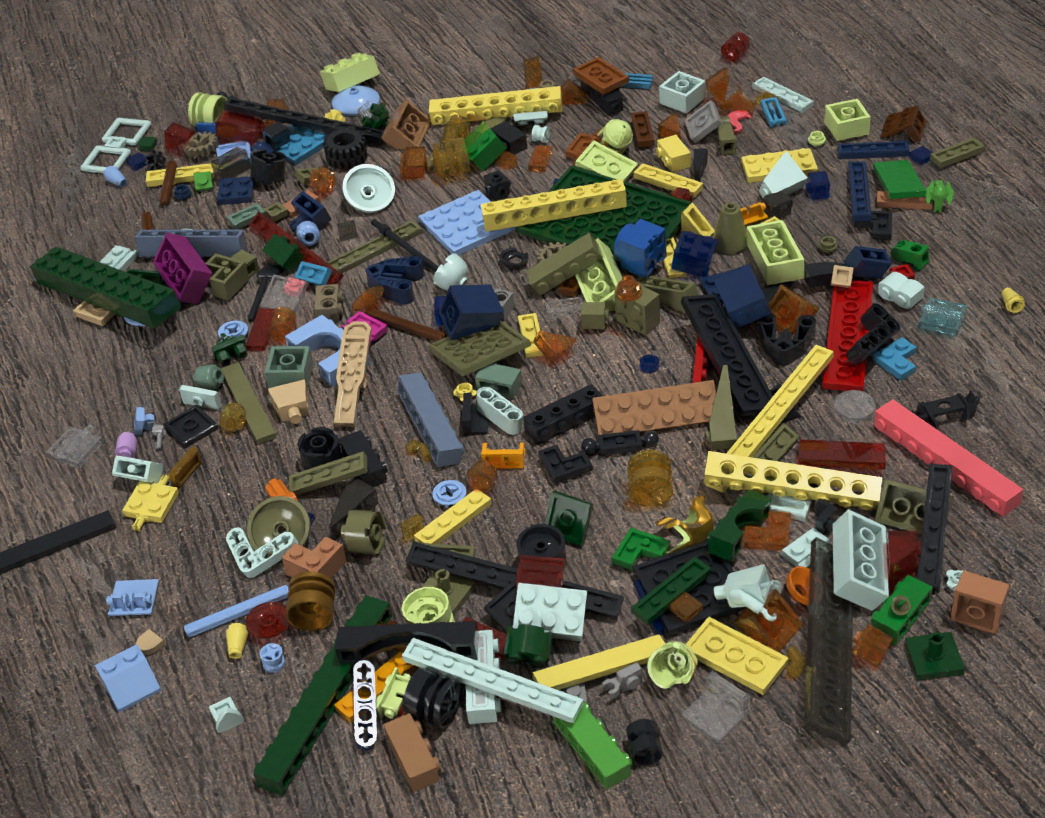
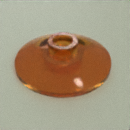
M379 285L366 290L353 302L352 309L360 311L368 307H376L378 305L377 301L384 292V288Z

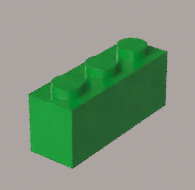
M907 575L902 582L899 581L891 597L889 596L883 602L882 608L879 611L873 613L870 623H872L871 634L897 646L931 602L933 587L910 575ZM898 595L906 596L910 600L911 609L905 615H898L892 610L891 602ZM905 600L900 601L895 607L898 608Z

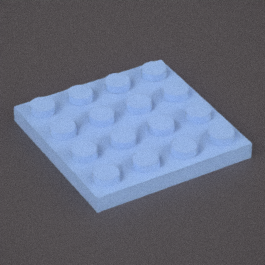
M479 190L418 216L419 222L451 254L455 253L457 255L515 230V227L485 232L481 204L491 201Z

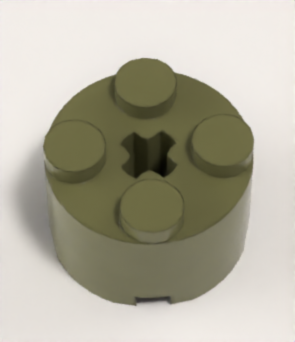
M349 510L346 524L341 527V537L345 538L347 553L378 554L382 551L385 543L382 529H386V523L381 512Z

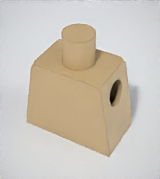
M305 379L268 388L272 406L281 421L290 420L291 423L297 424L301 422L302 417L309 414V398Z

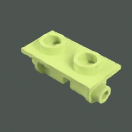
M395 667L392 675L387 677L385 689L376 700V709L381 719L384 715L388 718H393V716L398 714L403 698L396 696L397 694L404 696L408 682L411 679V676L406 673L401 676L397 667Z

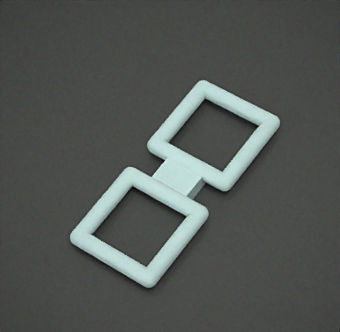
M117 118L102 137V141L106 144L104 146H96L80 169L85 172L104 173L107 167L91 166V163L100 152L121 154L114 164L115 167L120 169L131 154V150L124 147L126 145L136 146L151 126V122L148 120ZM120 124L142 126L133 139L112 136Z

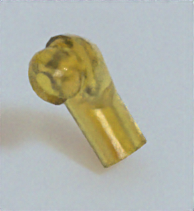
M416 439L409 440V443L406 445L408 452L414 453L417 450L426 462L432 460L431 452L426 444Z
M791 646L787 649L786 653L792 662H790L789 666H786V671L789 676L798 677L802 674L806 661L797 647Z

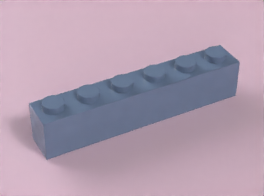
M140 230L135 236L138 257L145 258L156 256L166 232L185 236L201 258L212 257L215 253L231 257L241 249L246 251L244 230Z
M421 372L399 375L397 392L436 466L460 464L461 455L464 454L463 444L458 441L456 432L452 430L448 417H445L442 406L436 400L435 393L429 388L428 381L425 380Z

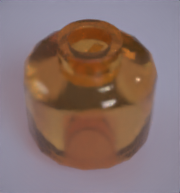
M484 460L474 463L467 473L468 484L473 489H478L481 492L488 490L497 478V470L494 465Z

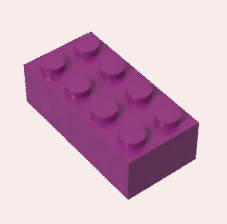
M166 232L153 264L160 271L168 286L175 290L179 301L199 304L207 284L210 282L209 279L212 277V272L185 236Z

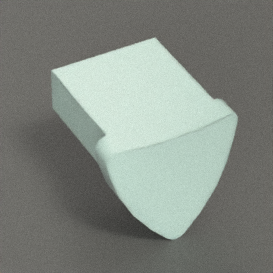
M231 697L209 706V710L216 722L218 733L232 729L244 721L243 716L237 711Z

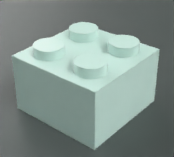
M680 71L676 72L659 86V103L686 114L706 98V81Z

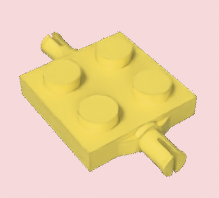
M163 474L158 483L139 481L122 510L123 515L136 519L132 525L135 531H140L144 522L162 523L179 494L177 487L166 486L170 480L168 475Z

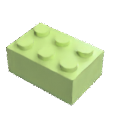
M355 53L351 55L352 58L341 59L336 65L330 64L325 66L324 70L319 71L325 89L340 92L379 75L374 56Z

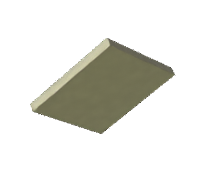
M500 320L498 326L455 340H450L448 336L429 344L428 347L432 354L463 377L530 347L531 343L528 338Z

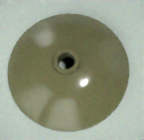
M275 496L268 498L258 504L249 517L247 524L248 540L256 551L279 536L282 528H286L285 532H291L298 540V544L304 547L311 529L309 515L298 501L290 497ZM273 551L268 552L265 558L271 557Z

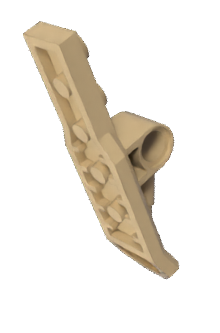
M353 321L345 326L343 330L336 375L339 389L334 417L335 426L355 427L360 389L366 388V365L372 328L364 321Z

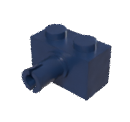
M304 191L291 201L293 208L299 215L289 224L290 229L295 233L297 226L304 221L315 223L320 231L332 220L326 208Z

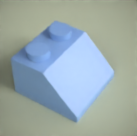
M137 644L95 665L101 682L118 712L161 691L145 656Z

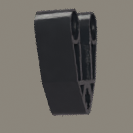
M772 313L760 318L758 332L764 352L780 366H787L806 353L815 338L816 319L811 315L799 317L795 339H791L792 332H788V329L781 331L780 338H776L777 325L775 314Z

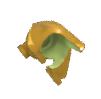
M703 495L691 500L693 505H690L689 516L685 521L665 516L655 522L657 526L663 525L666 529L673 527L684 538L680 544L669 550L667 554L705 541L708 533L714 530V519L703 502L705 500Z

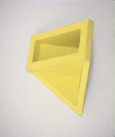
M693 203L681 213V234L704 242L714 233L713 227Z

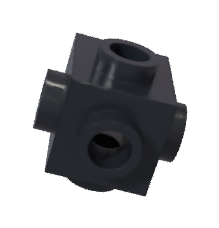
M500 170L484 175L485 191L494 200L510 195L509 187H511V182Z

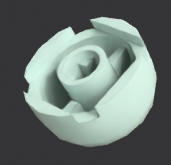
M451 254L445 259L447 263L444 266L440 265L433 277L434 284L445 291H448L450 285H466L468 282L467 264L457 254Z

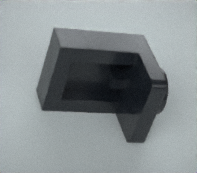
M818 499L815 513L818 518L816 519L815 529L825 536L828 531L831 532L833 530V523L837 520V507L829 502Z

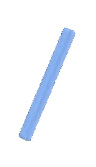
M283 585L186 624L184 626L186 635L188 637L195 636L288 598V586Z

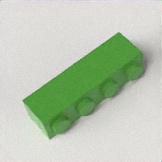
M583 702L584 705L574 724L553 716L554 724L606 790L631 776L632 761L627 753L621 752L615 738L605 732L603 723L600 719L594 718L586 702Z

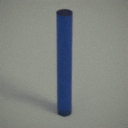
M636 580L633 585L641 600L647 594L639 580ZM659 617L656 618L651 624L656 634L661 636L665 633Z

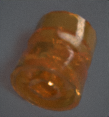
M280 307L273 311L269 335L274 341L286 343L285 336L295 331L297 317L293 310Z

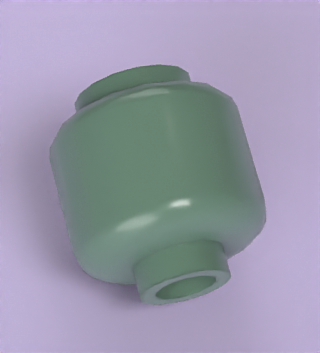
M214 364L199 366L193 376V381L197 387L207 390L219 388L224 379L222 370Z

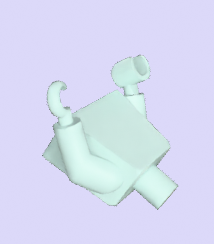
M765 564L728 574L725 585L714 587V594L717 600L727 598L731 608L746 606L757 614L761 612L767 620L775 621L777 618L776 614L773 613V617L767 613V609L763 606L768 595L779 598L782 589L780 582L775 580L770 582Z

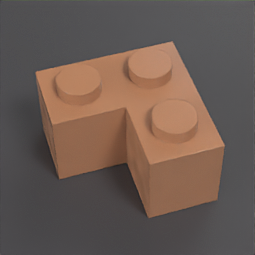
M327 537L312 551L294 543L281 557L286 575L292 578L302 572L311 571L323 573L332 578L347 562L343 545Z

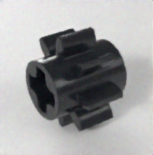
M151 150V154L145 155L146 161L144 163L149 166V170H160V167H165L166 158L162 156L163 152Z

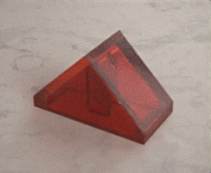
M173 122L164 131L165 149L169 151L187 142L195 134L194 130Z

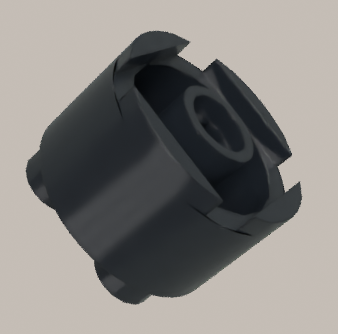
M267 149L253 152L251 178L262 180L263 184H272L273 181L285 180L286 155L276 150H273L272 153H267Z
M313 428L310 433H303L298 439L297 445L304 470L342 459L339 438L330 428Z

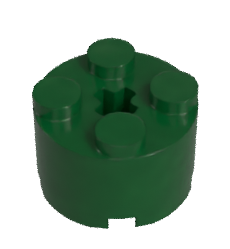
M512 625L508 626L504 648V657L508 658L507 663L521 665V662L530 663L532 667H544V663L550 661L553 632L549 630L547 634L544 632L543 627L534 625H518V629H512Z

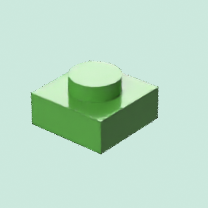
M211 171L193 173L196 191L214 189Z

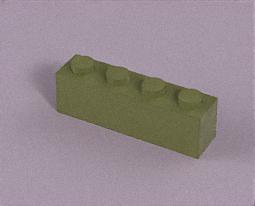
M590 233L584 235L528 269L527 275L530 285L541 296L601 260L603 256L599 244Z

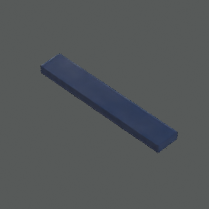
M849 161L848 174L852 221H871L872 215L866 162Z

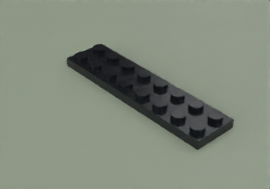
M718 295L683 296L680 303L719 377L721 376L723 365L728 366L731 398L739 415H758L773 395Z

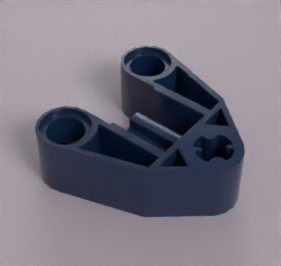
M418 256L392 258L370 265L366 268L368 286L380 297L400 304H410L414 301L411 281H418L424 277L422 259Z

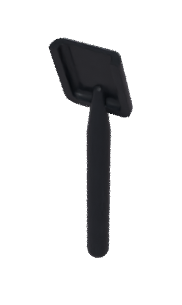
M265 264L257 273V278L263 279L248 315L250 321H254L269 278H277L284 270V267L281 265Z

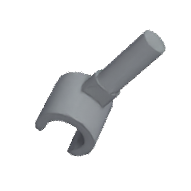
M154 424L152 435L157 436L156 450H161L162 439L166 436V430L163 425Z

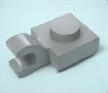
M636 662L618 671L617 677L605 680L602 683L603 690L613 689L608 692L609 699L618 697L620 691L623 693L629 689H635L642 684V668Z

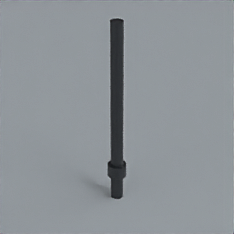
M377 219L371 221V224L379 230L380 234L384 237H389L412 256L420 257L423 264L436 273L438 265L391 231L388 225L382 224Z

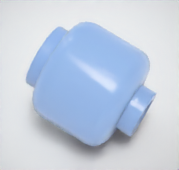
M304 221L297 226L296 236L300 244L311 247L318 243L320 232L315 223Z

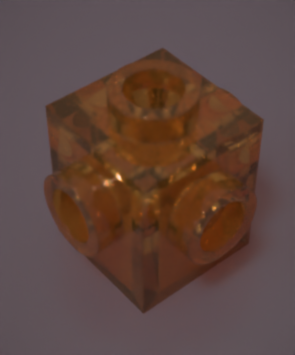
M319 167V169H311L310 187L317 189V192L321 193L333 190L336 177L333 172L329 171V168Z
M868 624L864 631L858 630L852 641L855 643L852 653L877 667L887 652L893 638Z

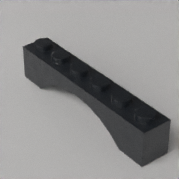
M476 621L338 627L335 651L339 664L357 663L383 651L408 646L411 640L415 638L468 658H477L479 632Z

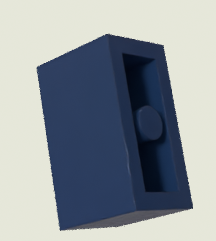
M855 246L843 261L846 267L853 268L852 276L881 279L892 265L886 250Z

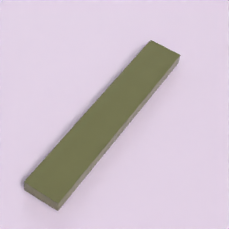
M413 220L391 230L405 241L423 233L422 228ZM381 235L322 264V266L332 270L330 277L334 278L398 246V244L389 237Z
M239 362L220 368L257 444L277 438Z

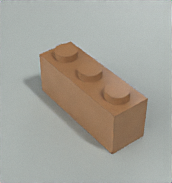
M409 713L383 724L386 738L412 792L439 782L438 771L441 770V766L437 757H432L430 754L432 749L428 739H423L421 736L423 731L419 721L414 722Z

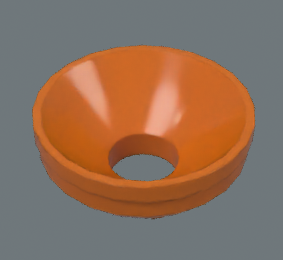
M797 566L788 573L786 586L791 598L795 602L804 605H815L823 599L825 594L824 585L819 576L811 569ZM795 587L802 592L803 596L798 593Z

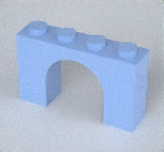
M320 315L285 336L287 346H310L311 352L326 346L339 348L336 353L318 363L321 378L332 387L338 384L336 375L343 334L342 328H338L331 319L328 320L325 316ZM367 357V365H366V366L370 365V364H369V358H368V357Z

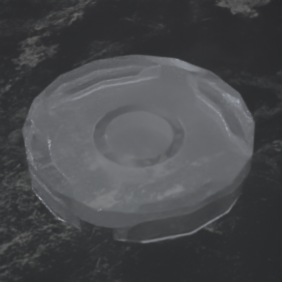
M845 391L836 397L834 412L838 414L841 420L858 424L862 423V420L867 419L868 421L873 417L876 403L873 397L863 391Z

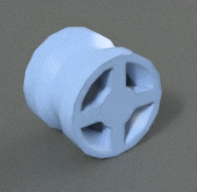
M270 643L260 650L263 668L267 672L275 673L283 669L285 658L280 645Z

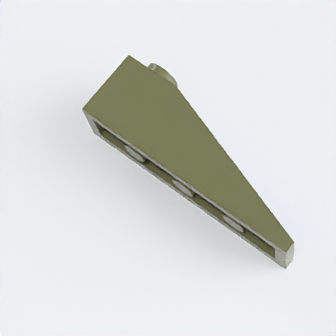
M640 276L633 281L658 293L661 303L677 311L685 312L680 303L683 296L699 295L696 284L655 276H648L647 278Z
M723 365L709 422L710 430L706 431L707 443H711L712 450L730 449L737 441L727 365Z

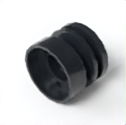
M423 667L418 669L409 680L404 693V714L410 713L413 718L425 719L427 723L434 724L440 728L447 727L452 722L460 705L462 684L460 681L453 678L450 679L445 675L440 677L438 673Z

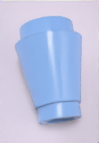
M108 166L104 170L103 174L107 181L121 188L127 185V179L117 167Z

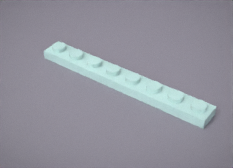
M415 638L411 640L402 654L404 662L434 671L442 676H448L461 683L573 724L584 705L581 698Z

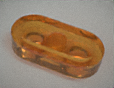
M505 150L492 162L504 169H513L518 165L517 156Z

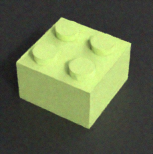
M858 99L825 105L824 123L836 141L861 137L870 133L871 117Z

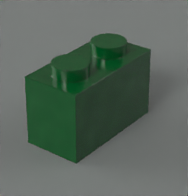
M274 233L262 251L282 267L294 273L305 257L300 252L302 248L293 242L289 244L291 240L283 234L279 237Z

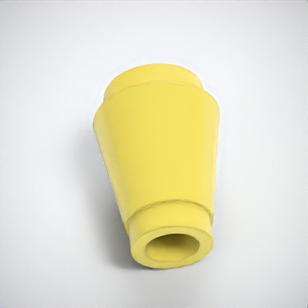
M1005 288L1001 294L1006 309L1013 313L1022 311L1025 305L1024 298L1011 288Z
M230 624L226 630L228 656L230 658L239 659L242 657L248 637L247 627L243 624Z

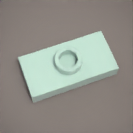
M182 385L179 389L183 404L197 405L214 410H219L221 407L217 391Z

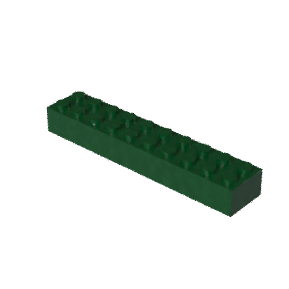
M59 247L50 249L47 254L38 258L35 263L30 265L38 284L81 301H86L89 304L153 329L181 308L174 289Z

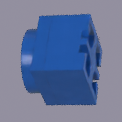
M639 219L635 224H626L620 230L614 245V255L621 260V268L647 278L652 273L653 268H657V262L661 263L667 257L665 228Z

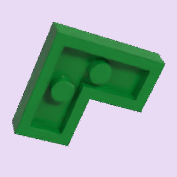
M630 527L612 556V564L633 570L632 566L636 565L641 555L652 559L666 555L671 547V541Z

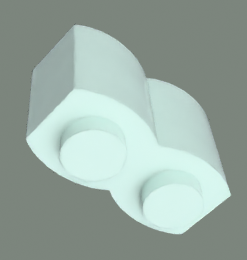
M892 272L879 283L878 294L883 299L894 301L902 308L910 309L924 298V286L916 280L908 279L901 273Z

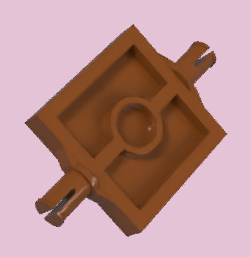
M597 129L595 134L579 133L567 148L565 156L574 159L572 162L574 166L579 156L593 141L601 144L602 137L598 136L601 129Z

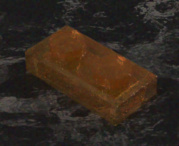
M535 146L528 164L529 171L546 172L553 152L552 146Z

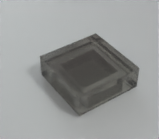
M354 220L337 224L340 241L358 237Z

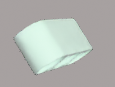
M479 388L477 391V410L510 435L519 434L522 430V411L492 388Z

